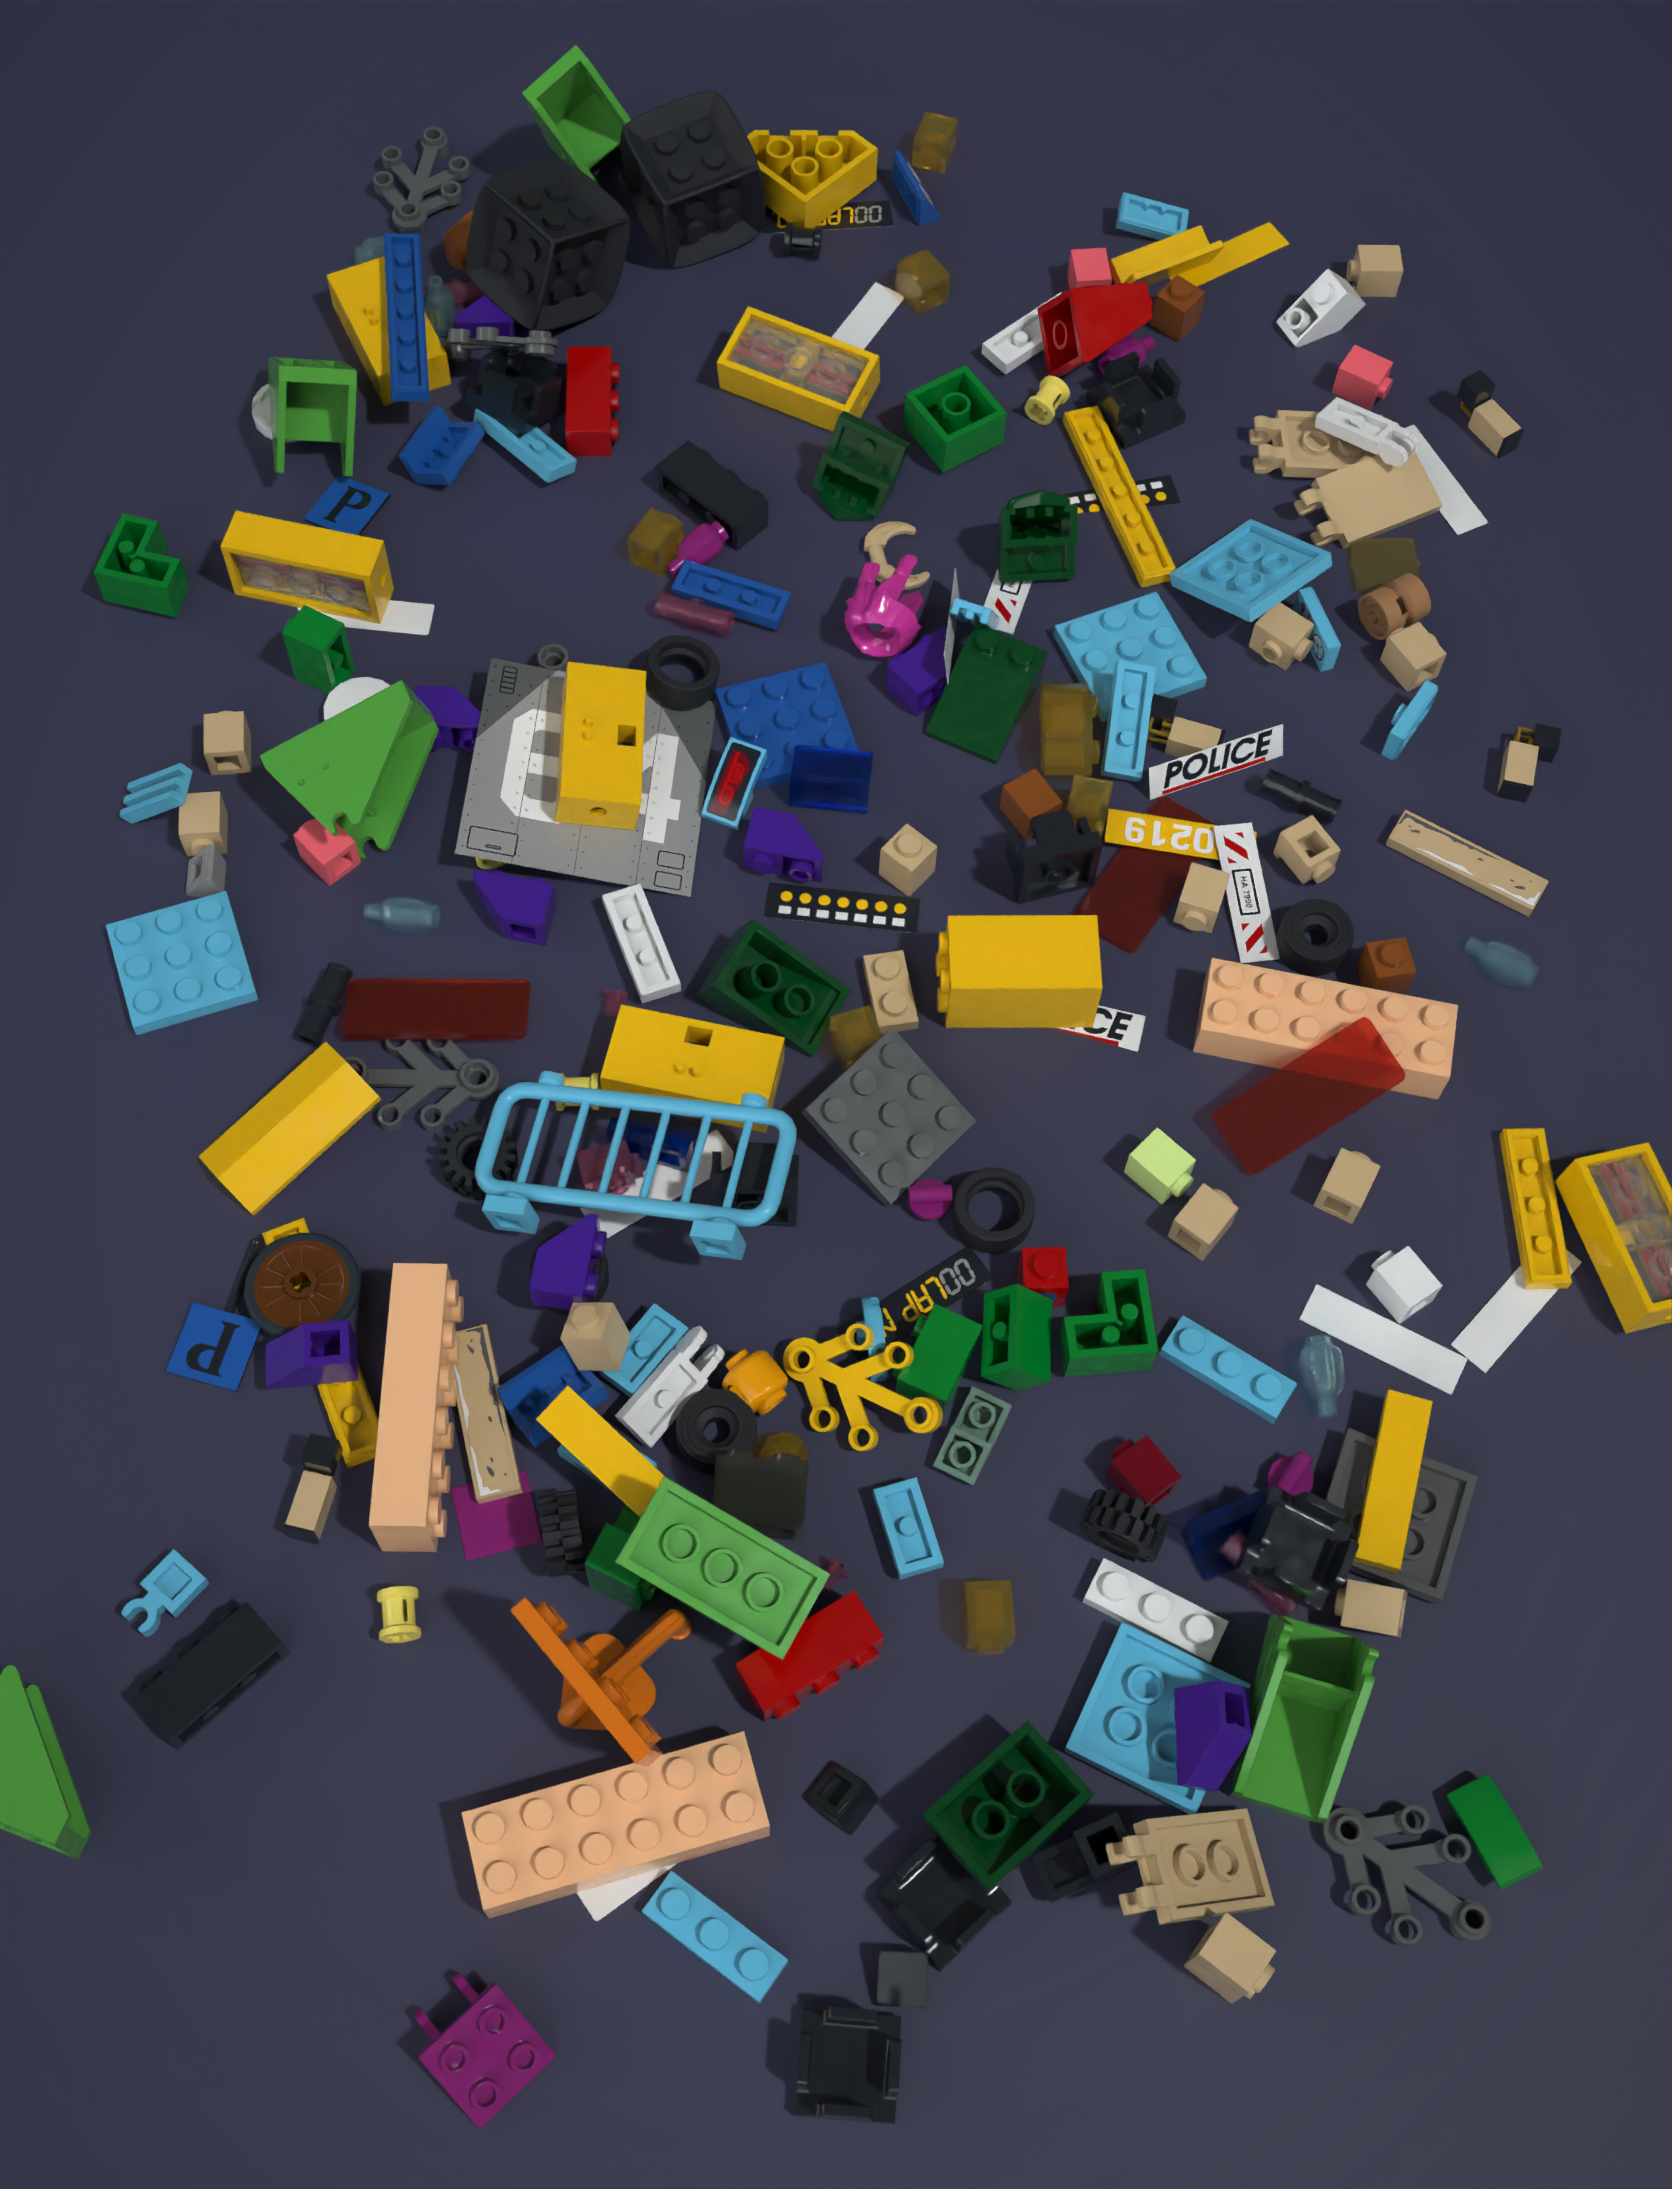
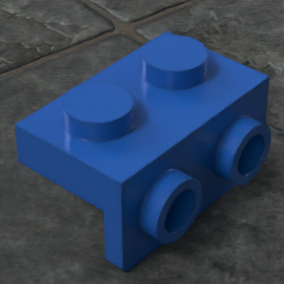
M433 406L399 454V458L416 484L450 485L456 479L459 470L468 457L474 453L477 444L485 432L478 422H451L441 406Z
M564 1344L497 1389V1394L510 1419L534 1447L553 1436L536 1418L567 1386L577 1393L591 1408L609 1398L604 1385L591 1371L578 1370Z

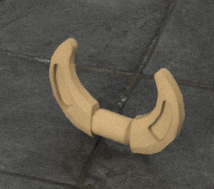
M888 521L876 525L868 532L865 537L864 551L869 552L871 562L881 566L876 576V580L879 583L893 576L895 571L892 565L887 564L883 550L886 544L897 535H914L916 533L914 526L904 522ZM929 572L910 575L903 590H911L923 585L929 579Z

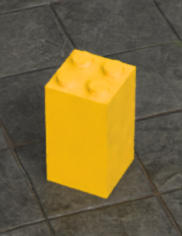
M1097 915L948 916L946 931L938 933V952H936L935 963L936 976H940V988L937 989V1012L945 1013V1028L1093 1027L1103 989Z

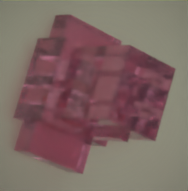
M603 989V998L607 999L605 1015L617 1017L623 1001L628 1002V993L619 990Z
M828 1556L826 1558L828 1565L825 1571L830 1576L824 1587L829 1591L842 1576L848 1579L850 1575L843 1569L844 1565L841 1562H835Z

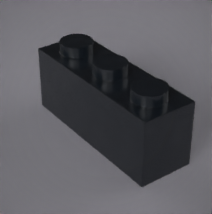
M689 440L657 464L658 490L700 523H708L709 525L714 521L720 523L729 536L726 543L736 551L741 549L768 526V501L764 495L758 490L751 489L739 479L735 472L725 469L706 450L699 449Z
M248 1602L244 1603L240 1608L237 1606L233 1607L221 1615L215 1624L216 1628L202 1640L198 1638L187 1644L178 1654L179 1660L165 1672L158 1671L147 1678L140 1686V1693L133 1698L134 1702L177 1751L290 1654L282 1641Z

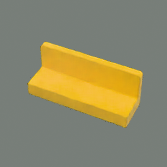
M1199 225L1112 258L1109 261L1111 276L1115 284L1147 282V286L1211 262L1224 248L1222 240L1209 244L1202 226Z

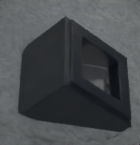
M833 1761L804 1799L842 1831L852 1835L877 1803L878 1796L865 1780Z
M879 1950L876 2006L926 2008L928 1952Z

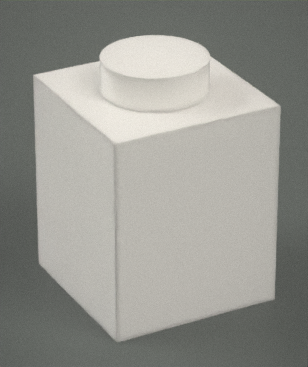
M1409 1246L1397 1254L1390 1250L1380 1256L1371 1265L1374 1272L1366 1283L1368 1288L1399 1324L1431 1303L1443 1286Z

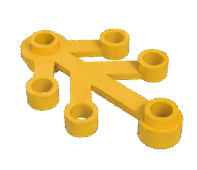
M860 1323L851 1325L845 1334L821 1344L812 1338H798L792 1341L784 1352L783 1365L787 1374L794 1380L803 1382L813 1409L809 1418L812 1428L818 1432H831L837 1428L840 1420L837 1410L829 1405L821 1379L823 1378L837 1386L851 1426L848 1440L852 1448L857 1451L872 1450L878 1443V1432L870 1425L860 1396L903 1416L907 1427L916 1433H931L941 1425L943 1419V1411L937 1401L929 1397H917L911 1400L867 1379L892 1368L905 1369L909 1367L914 1359V1352L909 1344L892 1342L883 1353L845 1368L828 1361L852 1349L864 1351L873 1345L875 1341L873 1329L866 1324ZM858 1329H863L866 1333V1340L859 1346L854 1341V1334ZM898 1347H902L906 1354L904 1361L900 1364L893 1360V1352ZM805 1351L810 1357V1362L808 1366L802 1368L798 1364V1356ZM920 1406L927 1411V1419L922 1424H919L914 1418V1412ZM824 1410L831 1417L827 1427L821 1426L818 1419L819 1414ZM862 1429L867 1430L870 1435V1440L865 1446L860 1445L857 1440V1435Z

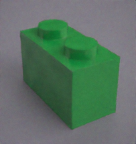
M303 605L295 617H291L286 622L282 634L296 680L327 695L340 683L349 680L355 672V666L344 623L306 605Z
M1019 1284L984 1294L981 1377L1015 1391L1050 1383L1052 1299Z
M934 1304L929 1316L921 1314L913 1329L911 1338L916 1340L912 1348L914 1352L913 1362L905 1369L894 1368L892 1376L897 1377L895 1392L911 1400L917 1397L932 1398L939 1403L944 1415L978 1346L983 1325ZM904 1351L898 1358L897 1364L904 1361L906 1356Z

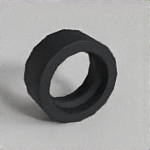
M672 635L661 638L652 645L647 656L644 669L646 671V688L653 698L661 704L674 709L690 710L703 706L711 699L716 688L720 672L719 659L712 648L693 637ZM671 662L684 663L700 672L703 679L695 682H680L666 675L660 666Z
M988 1167L973 1172L961 1182L955 1193L952 1222L957 1235L969 1247L982 1253L1000 1254L1013 1250L1026 1239L1035 1215V1199L1030 1186L1019 1175L1004 1168ZM987 1190L1000 1191L1009 1195L1019 1208L1015 1224L1011 1228L1002 1231H988L977 1226L971 1220L968 1213L972 1197L977 1193Z

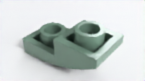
M972 1386L933 1466L974 1486L1013 1405Z

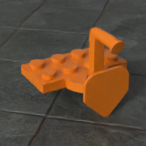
M525 1597L510 1610L564 1676L561 1707L557 1714L558 1721L562 1726L575 1729L609 1731L638 1765L649 1766L663 1754L656 1745L661 1736L644 1717L655 1703L656 1687L653 1680L640 1665L669 1639L683 1640L690 1634L692 1626L686 1614L679 1609L668 1610L629 1646L625 1647L616 1637L609 1634L594 1635L584 1643L582 1641L578 1642L575 1638L569 1640L563 1632L569 1627L568 1623L551 1604L548 1605L544 1600L538 1604Z

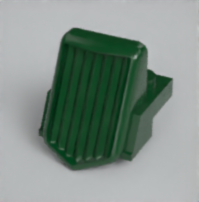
M843 411L838 417L829 446L821 456L811 486L818 489L817 494L820 501L836 520L865 521L872 518V516L878 518L892 494L898 475L905 462L910 442Z
M1038 490L1013 497L1007 502L1005 508H1001V513L998 517V579L1000 582L1075 578L1078 506L1070 505L1068 496Z

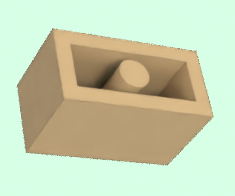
M1226 1912L1209 1927L1184 1964V1967L1232 2004L1243 1996L1251 1999L1255 1992L1258 1994L1261 1992L1275 1971V1968L1269 1962L1276 1950Z

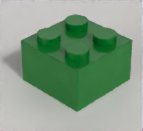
M967 365L905 394L903 425L943 473L1004 442L1007 412Z

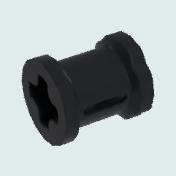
M787 222L784 254L790 255L791 252L809 253L814 258H819L822 244V226L817 225L815 229L794 226L793 222Z

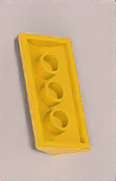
M324 1042L198 1157L254 1216L382 1099L327 1042Z

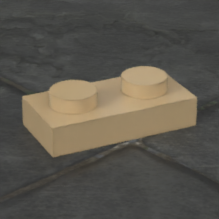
M904 951L863 956V968L877 1035L884 1034L892 1027L896 1032L918 1029L919 1020Z

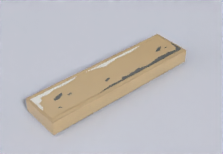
M1407 810L1403 812L1386 842V846L1527 917H1530L1549 882Z
M487 1324L456 1331L455 1337H459L461 1342L459 1364H451L452 1379L457 1380L456 1401L476 1500L479 1504L521 1494L523 1490L507 1413L497 1394V1389L501 1385Z

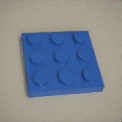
M826 662L715 689V699L729 738L732 737L767 750L768 758L753 790L860 763L861 753Z

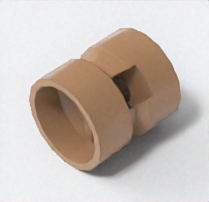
M1412 573L1400 575L1386 583L1385 586H1380L1366 593L1358 601L1360 621L1366 631L1377 640L1386 639L1397 628L1408 627L1427 617L1431 610V600L1425 585Z

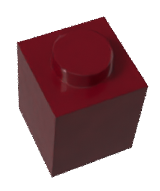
M1148 1435L1136 1443L1132 1439L1125 1441L1110 1455L1113 1460L1107 1471L1109 1478L1121 1492L1128 1494L1129 1498L1135 1501L1136 1498L1144 1501L1143 1505L1155 1506L1175 1491L1181 1479L1180 1474Z

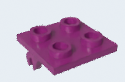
M458 1972L451 1979L472 2005L442 2033L425 2012L419 2008L413 2016L432 2040L416 2055L474 2124L481 2129L556 2057V2054L495 1982L491 1983L478 1995Z

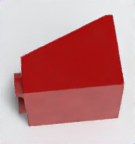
M1147 282L1070 288L1037 308L1048 376L1059 378L1090 362L1153 319V304L1148 292Z

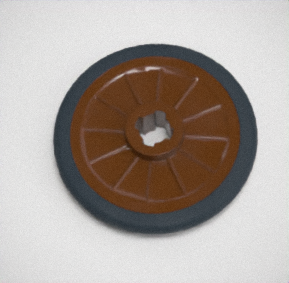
M317 1233L288 1235L268 1245L251 1264L244 1287L246 1306L253 1320L263 1330L275 1337H280L302 1324L346 1320L353 1311L359 1297L360 1273L352 1254L333 1238ZM304 1281H309L310 1287H306L301 1292H296L295 1286L304 1283Z

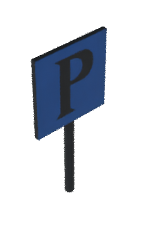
M338 475L305 516L304 521L321 528L360 536L391 496L389 493Z
M256 1237L252 1241L225 1311L192 1303L166 1368V1373L233 1392L238 1391L262 1328L253 1319L234 1314V1311L245 1286L248 1270L262 1242L260 1238Z

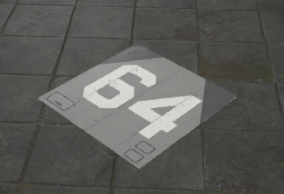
M491 658L455 854L628 886L641 884L642 888L691 897L717 702L709 700L703 706L690 710L674 709L661 704L650 695L646 688L641 808L635 830L555 822L562 691L566 672ZM618 742V745L630 746V743Z

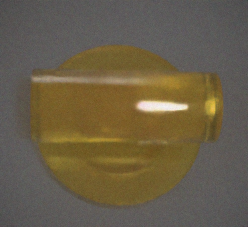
M780 1432L779 1434L767 1437L758 1460L799 1479L805 1468L809 1451L803 1445L804 1442L799 1436L790 1432Z

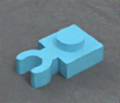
M173 1549L140 1583L148 1594L144 1598H137L127 1603L121 1614L130 1622L139 1612H147V1620L138 1630L145 1637H148L158 1629L161 1615L165 1610H168L176 1618L210 1583Z

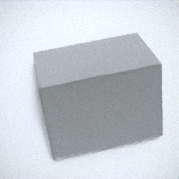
M209 844L189 860L186 883L187 896L206 897L224 891L227 862L214 845Z

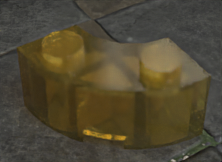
M1041 683L1039 724L1041 730V768L1044 775L1092 776V764H1099L1100 743L1098 740H1093L1092 718L1097 716V695H1090L1087 684Z

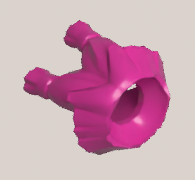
M907 554L900 558L893 576L885 579L877 587L874 584L881 566L873 562L864 564L853 597L846 600L848 609L844 613L846 618L844 622L847 626L845 629L863 654L874 658L894 657L910 646L914 637L918 634L921 626L916 618V613L923 604L924 599L919 591L904 595L898 600L905 587L907 578L917 564L918 559L915 555ZM869 624H881L884 628L876 633L869 627Z

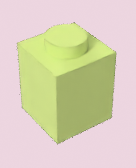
M1157 1127L1129 1154L1124 1173L1162 1205L1172 1194L1177 1198L1180 1197L1192 1184L1194 1178L1190 1175L1196 1159Z

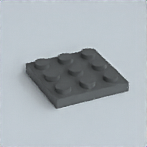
M893 1027L887 1030L801 1111L804 1117L885 1206L891 1205L976 1122L973 1116Z
M1348 1428L1343 1438L1325 1500L1346 1511L1343 1522L1353 1526L1349 1539L1356 1542L1377 1438ZM1422 1456L1401 1570L1396 1574L1353 1561L1350 1571L1390 1587L1404 1589L1411 1595L1439 1604L1443 1600L1478 1476Z

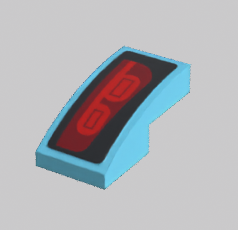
M730 737L709 788L701 813L702 818L735 830L739 829L753 799V788L768 758L766 749Z

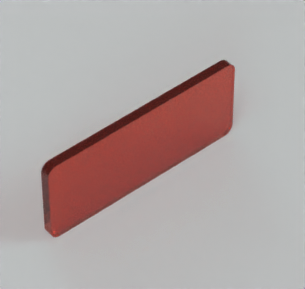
M1164 796L1159 797L1147 813L1148 815L1216 825ZM1124 845L1078 907L1075 915H1097L1099 937L1126 953H1135L1185 884L1191 863L1199 864L1202 857Z
M356 978L351 980L348 986L342 1026L343 1035L348 1039H523L527 1036L531 985L526 979Z
M1362 1017L1216 1109L1212 1114V1120L1244 1170L1250 1175H1256L1403 1082L1405 1072L1371 1020Z

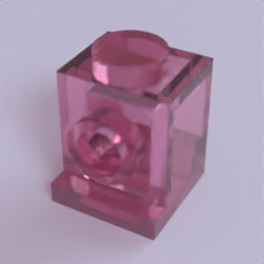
M626 1139L621 1140L606 1193L622 1195L629 1188L636 1187L635 1179L644 1177L638 1153L630 1154ZM611 1143L576 1152L578 1169L584 1190L598 1191Z

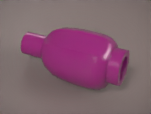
M1149 335L1142 339L1130 336L1125 337L1103 352L1102 358L1099 360L1101 373L1104 375L1107 363L1132 352H1136L1139 355L1138 367H1140L1147 358V352L1155 347L1154 339Z
M717 521L710 525L703 523L696 527L679 543L677 557L666 565L668 572L676 578L685 559L705 566L723 551L724 542L729 539L726 530Z

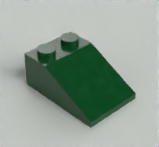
M977 623L960 652L949 677V684H946L927 727L926 736L996 765L1043 680L1047 651Z
M753 919L735 930L696 996L727 1018L751 1030L785 1037L784 1046L810 1058L815 1054L851 990Z
M1027 1720L922 1814V1818L985 1890L990 1892L1078 1815L1094 1793Z

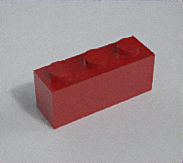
M568 347L565 433L567 452L571 456H612V441H619L618 418H612L613 413H619V390H613V385H620L619 362H612L611 347Z
M855 1590L806 1619L783 1660L759 1648L735 1663V1675L763 1721L766 1722L774 1716L777 1721H780L796 1712L801 1707L799 1700L815 1691L820 1696L833 1689L841 1682L839 1675L855 1666L856 1670L860 1671L875 1662L881 1656L878 1651L883 1647L884 1635Z

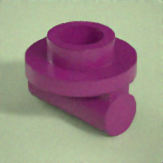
M924 1179L908 1187V1205L915 1216L923 1220H936L947 1213L952 1201L951 1184L944 1185L934 1179Z
M1297 1451L1294 1457L1286 1456L1276 1460L1268 1472L1269 1487L1275 1486L1291 1495L1304 1491L1310 1492L1314 1481L1313 1473L1310 1469L1313 1460L1301 1451Z

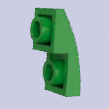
M1488 1773L1447 1794L1448 1804L1473 1841L1475 1852L1500 1891L1543 1869L1542 1863L1520 1823Z

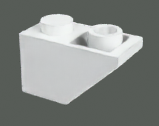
M1327 269L1276 322L1296 347H1300L1340 331L1366 304L1347 280Z

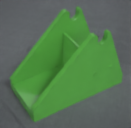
M575 45L524 90L522 95L551 149L562 161L575 166L600 186L590 170L620 145L621 130L631 119L589 59Z
M268 357L274 473H284L285 440L340 442L342 476L352 477L357 370L343 361Z
M400 680L261 754L260 757L265 769L333 836L338 835L337 823L356 842L360 859L365 860L366 855L363 847L368 840H375L377 847L382 851L390 849L439 728L428 707L403 680Z
M662 1477L653 1496L614 1560L615 1563L701 1615L782 1660L830 1576L828 1572L666 1477Z
M1272 1613L1268 1619L1250 1700L1252 1736L1237 1759L1229 1796L1323 1824L1328 1819L1374 1685L1375 1677L1371 1675L1374 1663L1379 1656V1651L1362 1639Z
M8 1665L0 1675V1829L79 1860L92 1831L42 1691L34 1684L25 1688L19 1670L13 1665Z

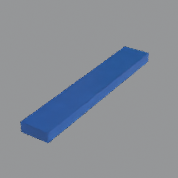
M384 233L391 401L429 402L420 234Z

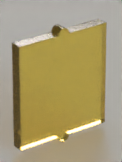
M1365 538L1349 546L1351 560L1349 561L1348 568L1353 573L1355 592H1370L1380 586H1385L1386 583L1404 573H1412L1420 579L1419 568L1421 561L1417 560L1414 538Z

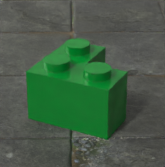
M122 513L93 573L104 601L177 617L190 586L181 559L166 556L168 549L158 521Z
M1145 1269L1101 1272L1095 1290L1098 1314L1063 1318L1058 1338L1064 1377L1151 1370L1159 1352Z
M625 1504L615 1525L605 1524L584 1565L590 1589L640 1612L645 1600L653 1602L659 1589L614 1562L640 1518Z

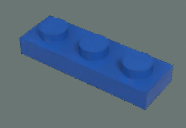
M686 559L672 586L673 598L777 631L791 604V592Z

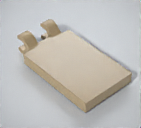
M1277 410L1275 418L1255 416L1253 419L1255 429L1249 430L1250 444L1258 446L1259 458H1253L1254 472L1258 474H1266L1281 468L1282 477L1318 478L1373 457L1376 454L1365 451L1360 447L1315 428L1316 415L1320 412Z
M1378 454L1316 478L1311 484L1312 488L1300 493L1301 499L1293 503L1299 516H1304L1314 510L1323 508L1328 521L1318 524L1316 526L1317 531L1310 534L1314 545L1320 548L1339 539L1343 549L1438 512L1443 504L1417 454H1408L1409 458L1401 467H1393L1392 464L1384 463Z
M1247 1808L1145 1819L1133 1824L1136 1835L1124 1837L1122 1842L1105 1845L1110 1865L1124 1864L1137 1860L1141 1873L1143 1887L1136 1888V1892L1118 1895L1124 1916L1156 1909L1158 1921L1161 1925L1222 1916L1226 1912L1228 1914L1263 1910L1275 1905Z

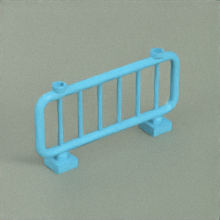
M543 1071L540 1073L538 1082H518L507 1087L499 1095L494 1104L475 1165L477 1184L486 1193L482 1211L495 1229L535 1234L540 1218L529 1201L693 1221L689 1236L700 1255L742 1260L746 1243L738 1227H756L766 1223L776 1214L781 1203L796 1143L797 1129L793 1119L784 1111L766 1107L767 1099L759 1094L745 1093L742 1095L740 1104L565 1086L563 1076L555 1072ZM527 1098L541 1100L517 1181L495 1179L492 1175V1169L513 1104L518 1100ZM549 1102L581 1104L557 1187L525 1183ZM590 1105L621 1109L597 1192L566 1188ZM630 1110L662 1113L639 1197L606 1193ZM671 1114L703 1118L680 1202L648 1198ZM712 1119L744 1122L722 1207L689 1203ZM753 1123L776 1127L779 1130V1139L761 1204L749 1210L731 1208Z

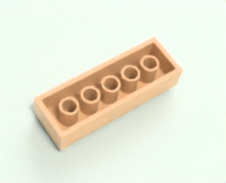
M1212 958L1204 980L1193 1052L1438 1100L1451 1076L1458 1005Z
M393 1263L369 1527L382 1551L437 1552L438 1537L445 1538L447 1511L442 1510L441 1497L442 1493H449L451 1471L450 1466H445V1449H452L454 1443V1424L449 1422L448 1410L449 1406H456L457 1380L452 1379L451 1364H459L461 1342L459 1337H455V1322L462 1323L464 1316L463 1296H459L458 1280H452L447 1264Z
M744 1731L663 1754L649 1766L632 1763L462 1812L482 1908L489 1919L770 1836V1824Z

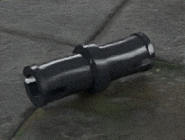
M1270 768L1259 790L1292 804L1291 809L1298 811L1301 808L1327 820L1329 823H1332L1342 802L1341 799H1336L1310 787L1311 782L1307 780L1301 783L1275 771L1273 768Z
M331 962L328 964L327 971L317 992L311 993L307 1001L310 1007L299 1031L295 1035L299 1041L312 1047L321 1046L322 1039L332 1017L338 1016L342 1008L339 1002L350 978L353 976V972L338 963Z

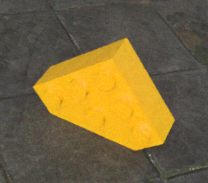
M754 130L747 135L762 173L765 205L787 222H793L796 227L814 228L876 181L878 148L853 130H838V136H818V130H790V136L769 135V130Z

